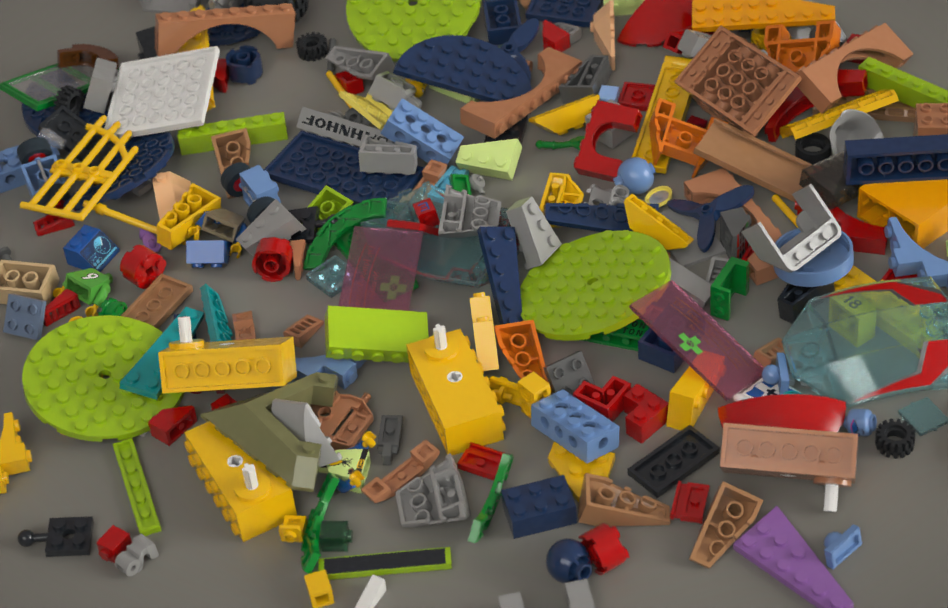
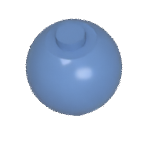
M632 157L625 160L619 166L617 177L613 178L615 185L626 186L629 189V194L639 195L651 188L654 182L653 174L656 171L652 163L648 164L643 158Z

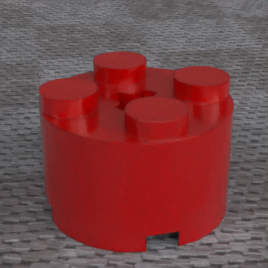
M276 237L262 238L256 247L252 260L253 271L261 275V278L265 281H281L283 277L289 274L293 262V249L290 246V242L287 239Z
M135 245L131 252L127 251L124 254L120 263V271L126 280L141 289H147L160 274H163L167 263L162 256L148 247Z
M601 523L579 536V539H582L581 543L589 551L591 564L593 563L597 567L594 571L598 575L609 572L629 558L628 550L622 546L619 540L620 533L615 526L609 527L605 523Z

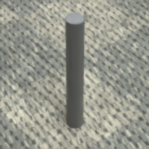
M334 38L329 40L328 54L336 46V39ZM328 61L327 72L331 71L334 73V64Z

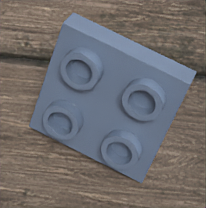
M9 294L3 332L40 340L47 301Z

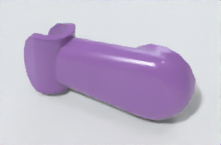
M140 228L139 238L140 240L142 239L143 245L159 253L162 247L157 243L155 234Z

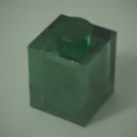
M348 521L321 522L319 540L322 552H348L349 543L353 542V530H349Z

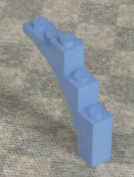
M897 217L889 218L887 226L884 228V233L890 241L892 254L888 259L889 268L893 269L895 277L917 274L918 280L922 282L924 287L937 288L947 286L948 292V261L934 256L914 242L904 231Z
M326 355L303 358L295 357L297 377L288 384L315 372L337 375L339 377L337 385L346 389L358 378L357 369L362 367L367 360H336L326 358ZM276 386V387H271V388L277 389V388L282 387V386Z

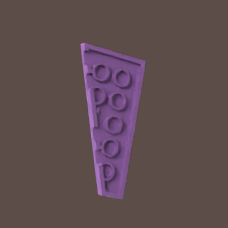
M778 506L733 543V550L815 607L853 608L854 603Z

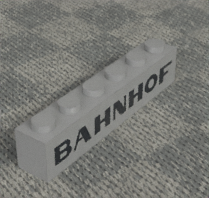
M303 106L296 126L303 129L302 131L312 134L314 132L319 136L330 137L342 143L344 141L348 145L361 147L365 135H371V139L374 140L384 138L386 142L395 144L390 139L381 135L382 130Z

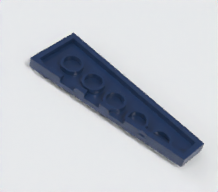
M546 203L544 206V216L550 225L604 232L606 230L633 231L629 228L624 203H617V205H606V203H599V205H589L588 203ZM648 204L659 212V204Z
M479 227L477 233L499 323L502 325L521 322L523 319L521 317L522 305L515 227Z

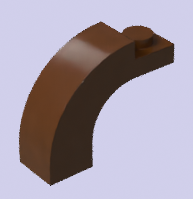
M72 44V48L57 50L59 68L72 66H90L94 68L96 59L100 58L117 63L116 69L118 70V57L111 50L101 46Z

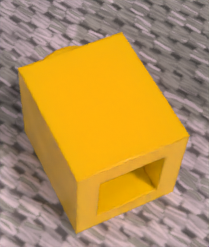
M326 570L304 575L312 608H320L335 603Z

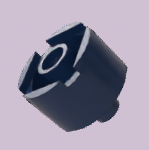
M244 45L239 46L238 50L234 51L232 49L227 53L226 63L231 82L247 83L248 85L255 84L256 80L263 74L261 56L257 48Z

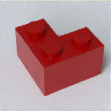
M614 375L603 388L583 381L573 393V396L614 422L624 410L623 395L631 389V383Z
M637 383L623 395L624 412L628 414L625 416L626 434L642 444L667 423L669 403Z

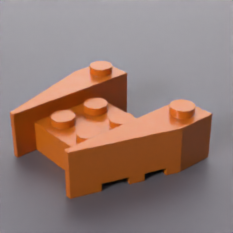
M834 20L817 21L815 38L789 40L790 33L783 24L767 25L764 45L768 56L796 73L801 67H807L813 60L817 62L824 54L828 55L833 49H838L841 29Z
M659 98L649 123L653 165L657 164L660 155L663 154L694 165L691 178H695L707 164L708 160L694 154L693 151L715 118H710L705 129L673 118L676 104Z

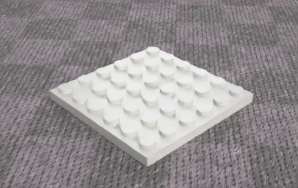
M218 46L121 63L104 129L109 130L116 121H119L121 125L115 132V135L120 139L128 130L132 131V136L130 137L132 138L204 125L220 53Z

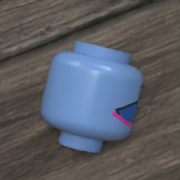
M851 409L847 416H845L843 426L848 430V433L867 437L872 434V431L876 430V415L872 414L869 409Z

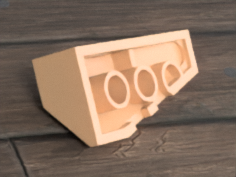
M610 0L593 15V22H590V33L594 32L596 44L603 55H608L611 70L615 71L614 0Z
M170 171L157 173L152 178L160 220L168 211L173 209V205L182 199L183 193L185 191L188 192L191 181Z

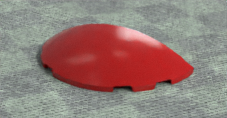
M645 0L627 21L617 42L636 47L637 44H647L648 47L661 45L662 41H665L669 30L678 31L692 25V0Z
M780 394L740 400L718 407L717 410L722 428L724 423L838 432L844 423L846 402L816 395Z

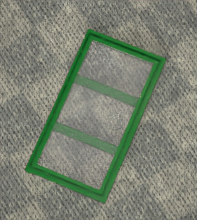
M58 63L1 82L0 90L32 109L40 111L55 105L54 101L57 100L55 96H58V90L61 91V87H65V85L81 89L84 94H87L94 68L90 66L59 68Z

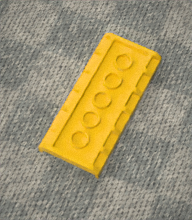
M894 89L879 90L831 108L822 114L817 113L779 127L782 139L793 135L796 140L832 126L841 113L847 109L868 113L895 103L899 99Z

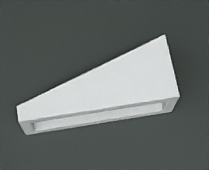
M372 575L355 608H374L387 591L385 579Z

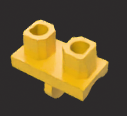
M495 376L489 378L490 390L495 391L497 403L503 404L508 402L520 406L518 383L511 382L508 378L502 376L500 378Z

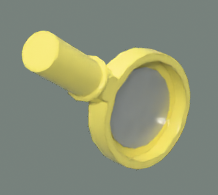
M658 186L647 193L645 203L659 204V207L664 206L673 196L672 189L668 186Z

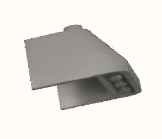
M812 184L792 194L803 210L796 217V224L801 232L778 249L761 222L741 232L760 260L791 273L801 268L841 236L840 225Z

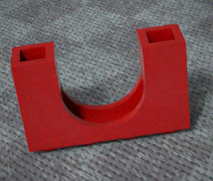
M597 100L596 105L591 110L592 117L590 123L588 122L585 128V137L580 142V152L575 157L574 168L580 175L614 182L613 178L617 177L618 168L623 162L619 159L598 154L596 152L597 140L605 131L610 129H622L637 133L642 114L636 108Z

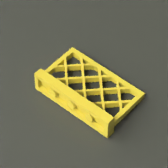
M340 91L338 95L380 130L383 129L393 113V110L389 109L386 103L373 100L372 96L368 93L366 97Z

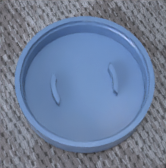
M796 228L782 235L775 242L778 249L801 232L800 229ZM841 231V236L798 270L789 273L775 266L773 268L780 279L792 285L801 287L827 285L841 279L851 270L854 263L853 244L850 237Z

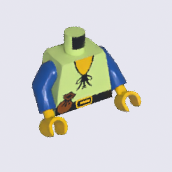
M367 431L362 436V441L357 445L347 449L335 450L336 453L340 452L343 458L340 461L319 467V473L328 474L330 472L335 474L340 480L336 489L341 493H346L347 491L362 493L361 488L364 487L371 465L368 448L375 446L376 442L374 439H376V436L371 431Z

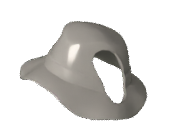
M855 109L843 111L832 125L829 135L834 160L842 168L845 140L885 138L878 123L869 114Z

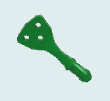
M578 136L566 142L538 140L535 145L539 149L547 148L554 150L574 147L580 150V142L585 136Z

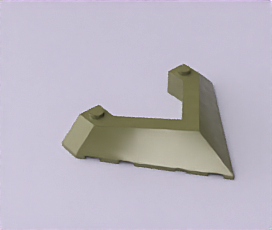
M315 372L277 389L202 413L201 418L212 422L216 430L226 438L229 437L235 445L254 460H260L266 465V469L276 477L280 476L284 479L286 485L291 489L314 492L320 465L321 444L304 442L297 439L271 414L272 402L274 399L306 402L309 405L333 407L339 377L334 374Z

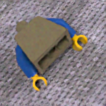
M224 208L206 211L196 222V227L193 226L188 229V238L194 235V240H199V231L203 230L232 243L235 242L230 247L229 255L231 256L232 252H237L238 259L241 255L242 245L236 238L247 228V225L244 223L245 217Z

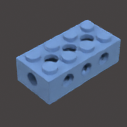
M403 98L380 133L394 143L398 141L416 145L417 157L427 163L432 159L448 164L464 138L463 135Z
M41 136L49 142L52 154H56L58 160L61 159L53 140L48 136ZM19 145L0 151V193L26 185L20 167L22 164L17 154Z
M564 389L531 404V425L585 463H589L619 447V426Z

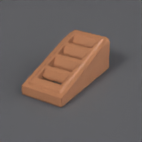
M304 239L290 242V246L293 249L292 258L296 280H301L307 254Z
M307 314L283 332L284 337L293 336L294 346L302 348L324 324V321Z
M778 337L754 352L752 364L761 370L767 365H776L777 353H784L787 357L794 350V346Z

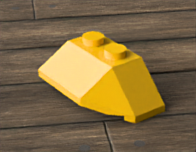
M591 94L528 118L530 123L550 133L566 134L570 128L578 129L584 126L585 116L591 113L592 107L600 99L599 94Z
M550 172L539 208L544 214L546 203H582L584 193L571 180L569 174ZM550 225L552 228H561V227H563V226Z
M631 194L624 200L629 228L633 232L653 237L666 250L686 248L694 241V238L689 236L684 230L653 207L638 199L634 194Z

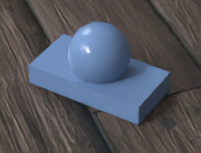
M777 353L776 365H767L763 368L761 374L762 379L767 384L773 385L778 383L779 395L787 392L789 389V375L784 353Z
M853 524L843 534L834 531L827 534L824 538L827 567L831 569L836 568L862 545L860 527Z

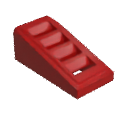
M347 71L334 74L347 93L355 95L364 92L361 78Z
M48 214L34 221L33 225L39 237L73 227L75 222L72 219Z
M65 289L45 308L44 326L47 327L79 309L81 305L78 295L69 289Z

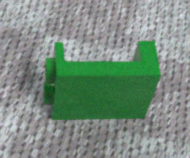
M732 256L710 286L711 316L726 321L730 319L731 297L734 293L746 296L749 292L750 262Z

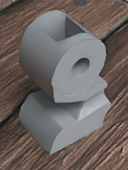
M143 534L134 537L131 545H127V550L121 552L116 557L115 567L127 576L139 573L143 568L145 555L150 559L159 556L155 543Z

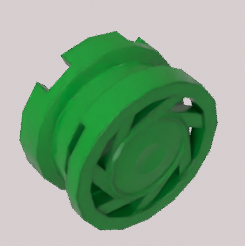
M114 298L105 299L100 306L102 311L98 312V316H121L128 308L125 302L117 301Z

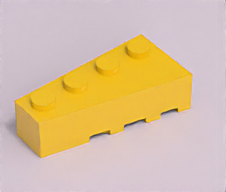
M192 183L189 191H185L182 199L173 205V209L168 211L158 222L157 243L172 250L187 240L188 229L193 226L196 227V222L204 212L221 208V197Z

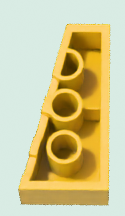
M706 352L697 355L670 391L667 427L680 431L689 425L694 427L718 381L725 374L723 357Z

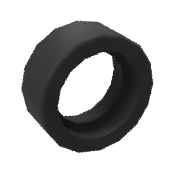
M814 132L798 138L795 142V157L814 166L824 164L830 158L831 142L823 134ZM815 146L821 148L822 150L817 152H811L805 150L804 148Z

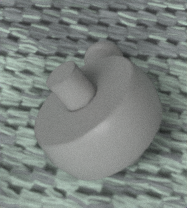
M479 174L471 175L469 177L471 189L478 191L479 195H484L485 180L483 176Z

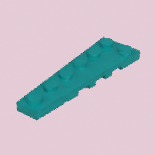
M205 283L200 288L210 342L232 340L233 333L227 325L229 321L220 296Z
M185 307L121 380L120 389L158 400L162 393L158 352L168 348L170 342L180 340L178 317L190 316L193 338L204 319V312Z

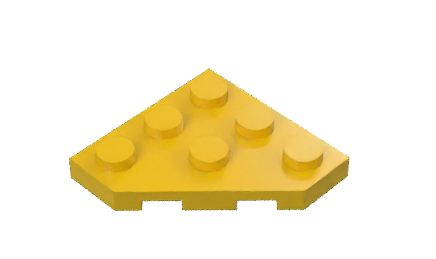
M553 442L548 456V463L552 469L554 468L559 476H565L569 489L572 491L576 501L579 502L585 473L609 478L616 458L615 453L609 452L589 463H585L558 443Z

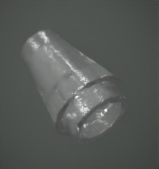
M43 127L38 137L47 139L51 147L62 150L66 144V140L50 128Z

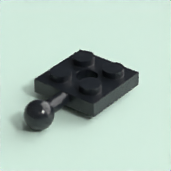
M317 206L288 210L306 228L303 232L299 230L291 235V239L288 241L304 239L306 244L312 243L317 236L318 228L322 227L335 214H331L327 219L319 220V209ZM333 219L331 223L335 224L337 222V219Z
M93 516L50 518L48 533L34 534L31 530H22L18 534V542L24 547L31 546L34 542H46V557L90 555L94 524ZM69 534H73V535H74V536H73L72 538H70V539H66V538H65V536H67V535H69Z

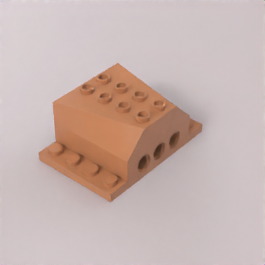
M720 25L674 82L687 91L700 108L712 117L728 122L729 125L757 138L761 128L800 83L802 78Z

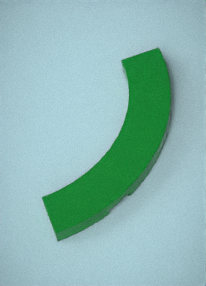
M374 198L364 200L361 203L348 206L332 216L320 228L314 241L309 246L304 261V270L323 271L330 249L343 233L361 222L385 218L387 199ZM336 218L337 222L332 224L331 221Z
M502 454L488 498L479 515L473 520L468 538L469 542H478L483 537V530H487L502 496L503 483L507 481L514 458L512 454Z
M330 472L327 474L317 494V497L320 499L316 508L311 509L301 545V551L304 552V556L301 557V566L303 571L308 574L312 573L321 556L319 536L322 522L332 495L340 481L335 474Z

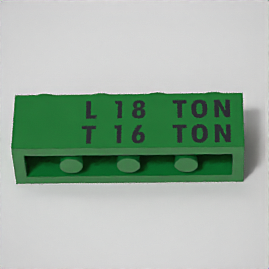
M637 319L616 331L605 335L604 332L590 335V339L582 341L638 351V341L652 325V322Z

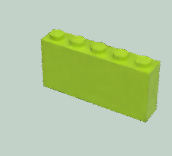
M328 306L325 313L326 358L409 363L406 344L429 338L427 312Z

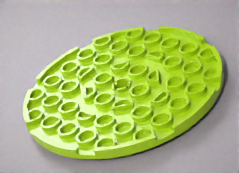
M347 0L346 16L353 36L365 50L389 53L392 61L398 62L405 51L423 40L445 35L467 36L468 30L476 22L479 15L481 0ZM410 1H417L416 5H409Z
M606 230L564 243L542 265L533 267L520 286L521 317L523 321L534 320L537 333L544 334L546 338L553 340L590 339V335L604 332L605 335L616 331L644 315L645 309L652 303L656 304L668 287L672 274L668 253L664 246L653 237L629 230Z
M102 315L79 318L55 328L43 336L31 349L22 372L24 396L35 416L44 424L48 423L56 428L57 432L85 441L103 442V439L117 438L119 441L142 435L150 431L148 421L162 409L179 406L184 392L161 393L158 400L120 389L121 380L163 333L148 323L122 316ZM101 374L107 375L109 378L104 379L101 377Z

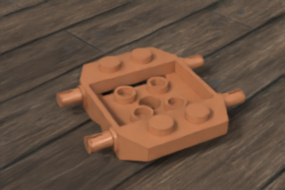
M336 391L333 407L309 405L322 424L320 426L321 431L325 436L331 438L332 442L330 445L334 451L355 446L373 423V414L367 406V402L371 399L369 393L364 392L362 397L359 398L351 394H340ZM353 409L354 411L352 412V414L348 417V419L344 422L341 428L333 436L332 434L335 433L336 428L343 420L346 419L347 414L350 412V410ZM330 413L327 416H321L322 414Z

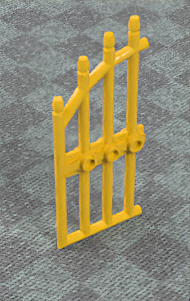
M102 115L94 125L87 123L86 130L88 132L65 159H59L52 164L49 172L53 174L29 202L21 201L20 208L83 221L139 150L137 146L132 147L128 153L125 148V143L132 136V131H126L119 139L115 135V132L121 125L119 121H116L109 130L101 128L107 120L105 115ZM96 133L103 136L81 163H72ZM111 140L115 145L98 166L88 167L106 143ZM120 152L122 161L114 171L104 170L117 153ZM59 177H69L46 206L38 205V202ZM86 180L63 209L54 208L75 181ZM92 184H102L80 213L71 212Z

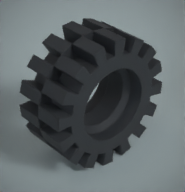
M312 32V34L306 33V36L303 34L296 41L298 56L302 60L306 59L308 62L310 60L314 62L315 59L321 60V57L324 58L325 54H328L327 39L323 34L320 35L318 32L317 34L315 32Z
M69 85L61 87V91L58 90L57 92L58 96H55L57 100L54 101L56 105L54 110L63 105L79 116V112L83 111L82 106L85 104L83 103L85 101V97H83L85 94L81 89Z
M892 418L889 419V423L887 420H884L883 425L880 423L876 429V449L880 450L882 455L886 453L888 458H890V455H894L893 459H897L898 455L901 458H904L905 454L908 456L914 449L915 429H913L911 424L908 425V422L905 420L903 423H901V419H897V422H894ZM897 436L902 438V440L894 441L888 437Z

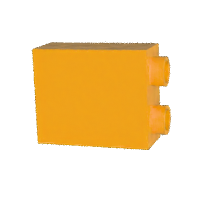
M948 179L864 184L859 188L857 217L866 223L882 227L887 226L889 218L897 217L909 237L924 249L948 231Z

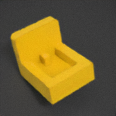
M285 515L283 525H279L278 528L281 541L289 543L302 542L307 525L306 516Z

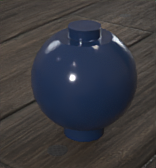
M562 539L554 543L548 550L546 567L549 574L558 582L565 584L588 579L591 575L590 554L581 542L575 539Z

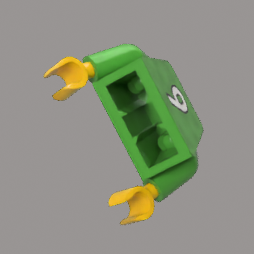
M94 268L66 273L65 281L61 284L62 287L55 288L53 296L56 298L65 289H69L75 292L81 301L88 305L93 304V306L85 310L87 317L91 315L98 316L97 309L101 308V304L109 295L113 277L110 273L103 274Z

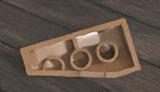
M246 128L211 136L213 150L221 175L227 167L234 163L243 162L249 166L251 143ZM226 192L228 199L235 198Z
M585 473L578 504L579 523L598 526L601 523H605L608 526L670 525V507L646 495L638 496L632 493V489L625 486L623 489L612 484L613 480L607 477Z
M723 481L714 495L689 560L710 569L756 519L763 500Z

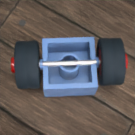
M43 137L28 139L17 148V154L22 164L20 165L22 176L31 198L53 174L49 170L52 168V164L58 160L56 154H52L49 142ZM59 177L38 202V205L46 206L66 182V178ZM69 190L54 208L60 209L64 207L63 203L70 197Z
M243 162L234 163L227 167L221 175V184L232 197L243 196L244 201L249 206L247 218L250 223L275 199L281 203L277 194L279 191L277 183L275 181L272 182L269 173L266 170L264 171L260 165L250 168Z

